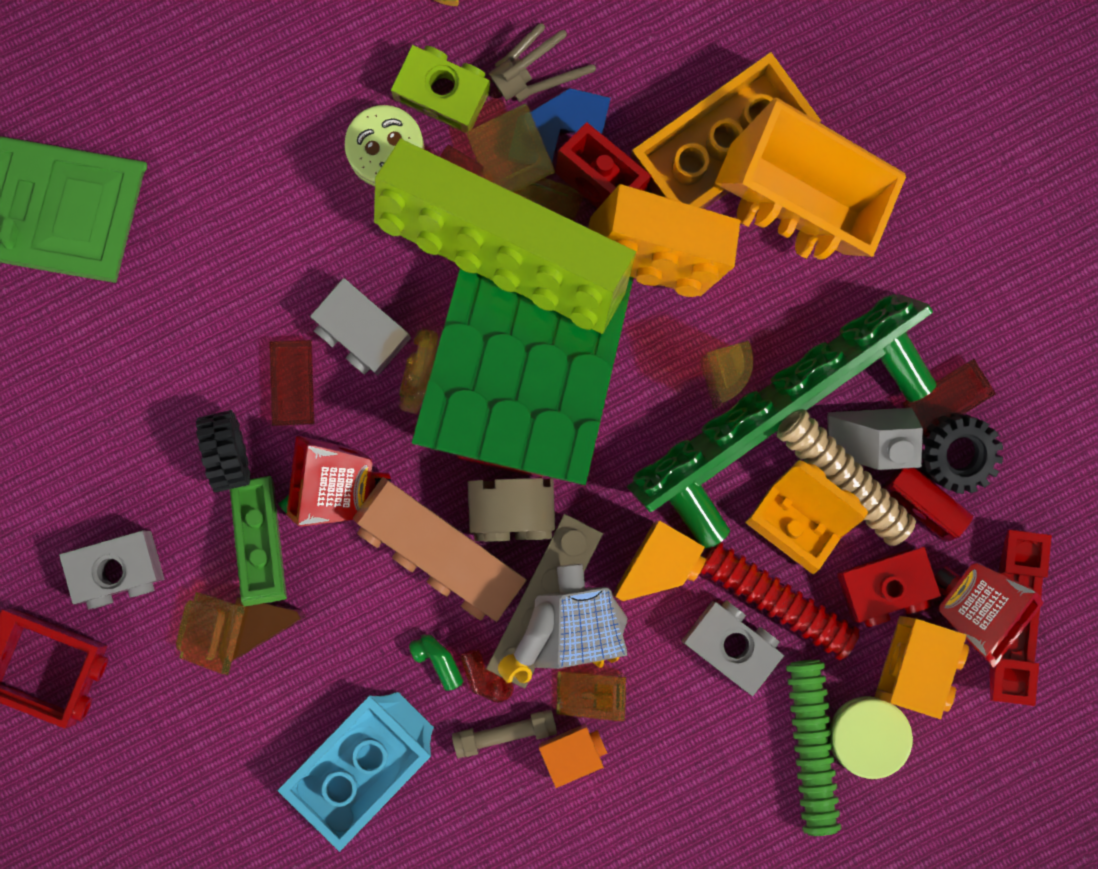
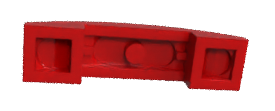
M1007 530L998 573L1031 587L1041 598L1043 578H1048L1052 535ZM1040 609L995 667L990 665V701L1035 706L1039 663H1035Z

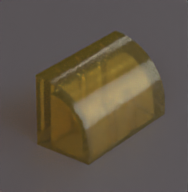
M749 341L707 352L700 360L713 409L729 402L746 386L753 368V354Z

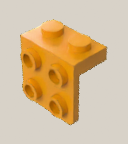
M799 460L770 487L745 523L810 573L815 574L824 564L838 541L865 519L868 510L861 505L856 495L847 490L840 489L827 479L825 473L819 467Z

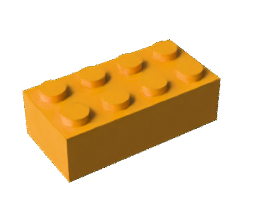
M770 52L634 148L630 158L651 175L648 187L654 194L706 209L729 193L728 190L715 184V181L731 143L775 97L819 123L821 119L772 52Z

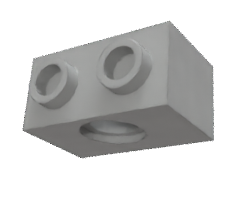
M139 531L59 555L72 603H86L88 610L114 603L112 595L128 591L129 598L155 591L153 583L165 580L151 531ZM113 559L117 560L123 569L121 579L115 584L111 583L105 576V567Z
M725 600L722 606L712 601L682 639V642L744 691L754 696L784 657L776 649L780 641L762 627H759L756 632L752 631L742 623L746 615L727 600ZM732 633H740L746 642L744 651L735 657L728 656L724 650L726 637Z

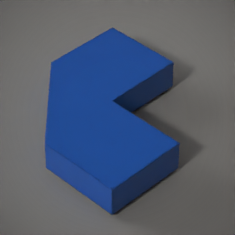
M569 88L519 119L510 162L550 172L560 132L574 135L588 122L602 134L611 98Z

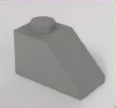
M912 408L828 412L827 436H832L836 440V445L839 444L845 449V454L852 455L854 462L878 470L921 467L923 428Z

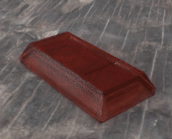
M312 340L270 341L272 426L315 424Z
M972 359L936 381L935 389L924 398L914 402L905 400L902 404L905 408L913 409L923 428L922 435L928 437L931 432L926 428L931 423L936 426L940 424L937 418L943 415L950 418L951 413L964 415L996 395L975 359Z

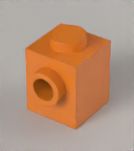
M586 723L539 743V750L555 788L604 768L600 757L608 754L598 730L590 733Z

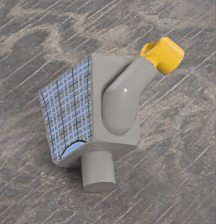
M582 563L557 566L560 592L538 595L536 597L535 608L515 653L505 656L498 665V672L507 683H511L514 676L520 683L529 682L532 678V672L528 666L534 664V668L560 669L592 662L598 668H602L606 659L610 663H614L620 657L627 656L623 637L627 616L613 598L612 592L608 587L585 588Z

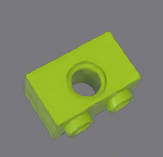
M412 45L391 89L393 99L470 135L490 92V81L485 78V72L468 63H463L462 67L447 61L448 56L432 46L426 45L424 49ZM446 78L455 85L450 93L439 95L432 91V85L435 81Z

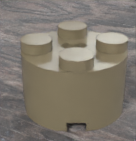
M554 478L468 481L469 533H474V541H510V532H515V540L552 539V530H555Z

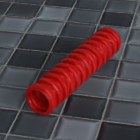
M720 542L709 549L704 557L707 560L700 571L702 575L706 573L712 575L710 580L713 582L720 580L723 582L722 587L724 589L731 587L734 589L733 594L736 596L742 594L745 596L744 601L748 604L752 601L755 602L756 609L759 611L766 609L768 611L767 616L771 618L777 616L779 618L778 623L782 625L785 623L790 624L789 629L791 631H801L802 638H812V644L815 646L823 645V651L828 654L833 651L835 658L839 661L843 658L845 659L853 650L860 636V629L858 627H848L847 620H837V614L834 612L826 613V607L823 605L816 607L812 598L805 600L802 598V592H792L791 585L786 583L783 586L780 584V578L775 576L772 579L768 576L769 571L765 569L762 571L757 570L758 565L756 563H746L745 556L740 555L738 558L734 555V549L729 548L726 550L723 548L724 543Z

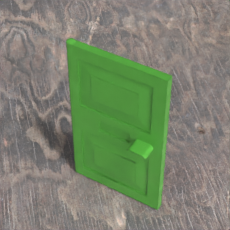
M0 136V263L116 283L144 172L147 170V163Z

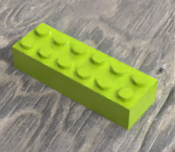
M401 138L375 176L374 223L379 225L384 232L392 236H402L416 243L426 253L432 255L439 254L455 262L465 272L478 273L494 281L504 291H515L531 299L541 309L547 311L554 310L570 318L580 328L586 330L593 329L601 334L604 333L626 293L636 255L635 250Z

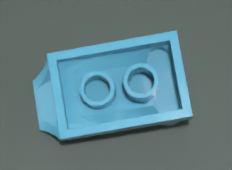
M398 692L385 696H369L279 788L278 792L340 852L431 757L430 741L434 727Z

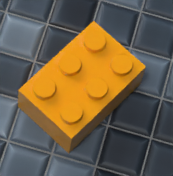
M619 184L590 217L589 229L636 251L630 277L636 278L637 282L648 286L662 285L672 288L679 295L686 297H701L734 268L741 220Z

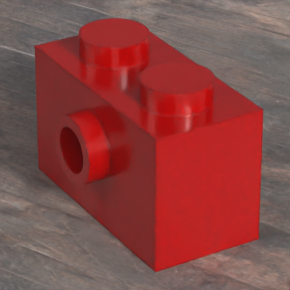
M914 547L836 573L852 621L858 623L864 621L866 627L890 621L889 613L905 608L906 614L928 609L931 607L929 600L941 596L925 547Z

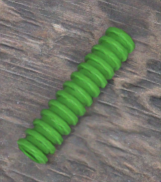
M820 660L796 661L786 666V671L791 672V678L787 679L788 685H792L793 691L789 692V698L794 699V704L790 706V711L795 712V718L791 719L792 725L797 727V731L793 732V738L798 739V744L794 746V750L799 753L800 757L796 759V765L801 767V771L797 772V778L802 780L798 790L804 796V798L800 799V805L805 807V811L801 813V818L806 820V825L802 829L804 833L810 836L832 835L841 830V824L836 822V818L840 816V811L835 809V804L839 800L833 793L837 789V783L832 782V777L836 776V771L831 769V763L835 761L834 756L829 754V750L833 749L832 743L828 742V737L832 735V731L827 729L826 723L830 722V716L825 715V710L829 708V703L824 702V696L828 695V692L822 686V683L826 682V676L821 675V669L825 668V663L820 662Z

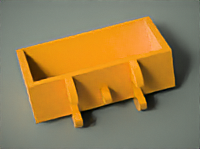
M775 97L731 143L715 184L742 198L737 209V219L741 220V224L749 227L755 214L754 224L761 228L768 226L775 218L781 220L778 227L780 235L788 238L793 234L795 228L800 230L795 242V251L798 255L807 259L818 240L813 257L823 260L829 257L835 250L843 255L874 256L906 175L896 167Z

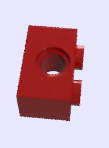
M588 122L558 151L555 173L596 208L601 206L619 184L647 192L651 175Z

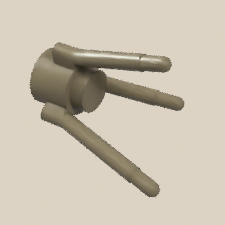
M540 23L504 58L494 64L496 68L488 72L506 101L516 96L517 100L521 102L532 94L593 73L596 70V66L590 64L527 86L526 83L532 77L526 67L553 48L567 35L565 30L559 31L520 60L518 57L544 31L545 25Z

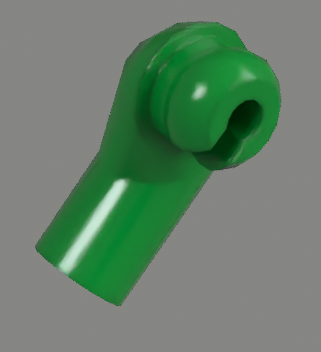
M420 635V639L410 642L409 649L415 662L421 663L430 658L445 691L456 689L462 685L463 678L452 654L432 635Z

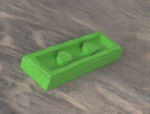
M271 476L250 479L249 485L230 489L240 595L244 607L287 599L274 481Z

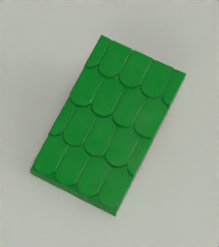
M460 269L412 444L455 454L460 460L534 478L547 476L585 486L634 277L629 278L626 293L604 333L601 334L593 329L586 330L580 328L570 318L554 310L547 311L541 309L531 299L515 291H504L494 281L478 273H468Z

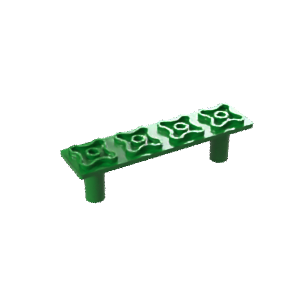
M891 294L882 298L866 314L845 324L839 331L840 335L828 344L824 342L814 346L798 362L776 373L771 378L772 383L759 393L754 391L745 395L729 411L708 421L702 428L703 432L691 441L684 440L679 442L661 459L639 470L633 476L634 481L627 486L628 490L649 512H653L669 500L697 542L705 547L704 549L716 546L729 535L730 528L707 495L702 484L778 431L782 421L792 412L800 409H809L879 358L908 402L920 400L935 389L936 381L906 333L933 313L930 305L902 294Z

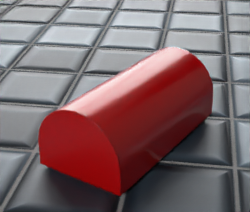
M916 468L897 469L882 487L889 492L890 497L898 501L899 505L903 506L944 542L959 538L973 520V514Z

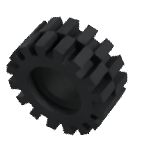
M232 410L198 417L196 421L198 446L202 454L203 466L205 465V474L207 479H209V485L213 488V492L249 485V461L246 456L247 451L243 443L242 431L239 430V422L236 419L235 413Z
M951 413L950 418L944 415L937 418L940 424L936 426L931 423L926 428L931 432L929 437L927 438L922 435V444H925V449H922V459H924V462L921 463L923 471L929 473L927 477L947 490L964 494V490L969 493L977 492V485L984 488L988 486L990 482L986 478L989 475L996 478L999 473L998 470L994 469L995 463H1003V456L997 454L998 450H1003L1002 442L995 439L999 436L996 430L990 428L988 423L967 414ZM958 438H969L975 449L972 461L964 468H952L947 461L949 445Z

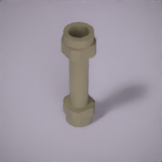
M549 709L531 713L530 719L474 732L473 728L452 733L456 756L459 759L478 755V749L533 735L536 736L537 740L557 734L552 710Z

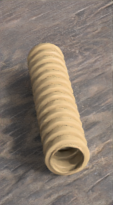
M806 410L794 411L782 421L778 428L777 438L783 442L786 441V446L790 450H795V455L798 458L819 467L825 473L826 478L840 489L847 490L856 495L861 505L868 510V514L864 519L866 524L870 528L875 529V533L879 537H883L887 545L895 546L900 544L911 535L916 524L915 518L907 514V510L899 505L895 498L890 497L889 492L881 488L878 481L872 480L871 474L863 471L862 465L854 462L852 455L845 454V449L839 444L836 445V440L832 436H827V431L822 427H818V422L813 418H809V413Z

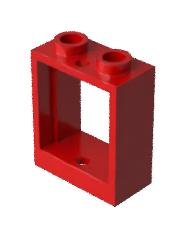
M15 608L2 609L0 613V703L64 729L76 725L77 721L82 722L92 703V698L87 696L93 681L98 682L102 678L107 667L108 658L104 654L108 645ZM24 628L88 653L65 709L1 684Z

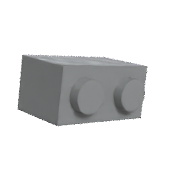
M345 278L341 280L310 316L318 324L313 331L331 347L339 342L349 350L350 353L345 359L364 375L371 369L379 376L411 339L410 335Z

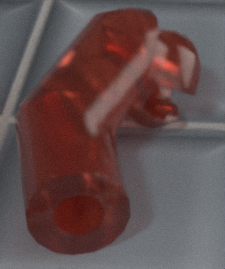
M479 648L459 655L469 687L474 694L497 703L511 698L514 691L513 683H507L502 677L486 669Z

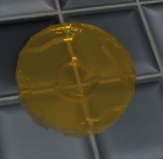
M422 328L418 330L413 340L414 344L419 346L417 353H411L410 358L406 362L399 396H401L399 404L401 411L417 414L421 407L436 355L438 334L435 331Z

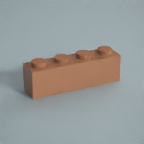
M384 477L381 478L353 517V520L361 526L357 532L359 536L376 548L382 542L396 551L392 559L412 573L417 566L428 573L430 577L426 582L446 597L451 591L462 597L464 602L461 604V607L480 621L487 615L497 622L527 581L518 572Z

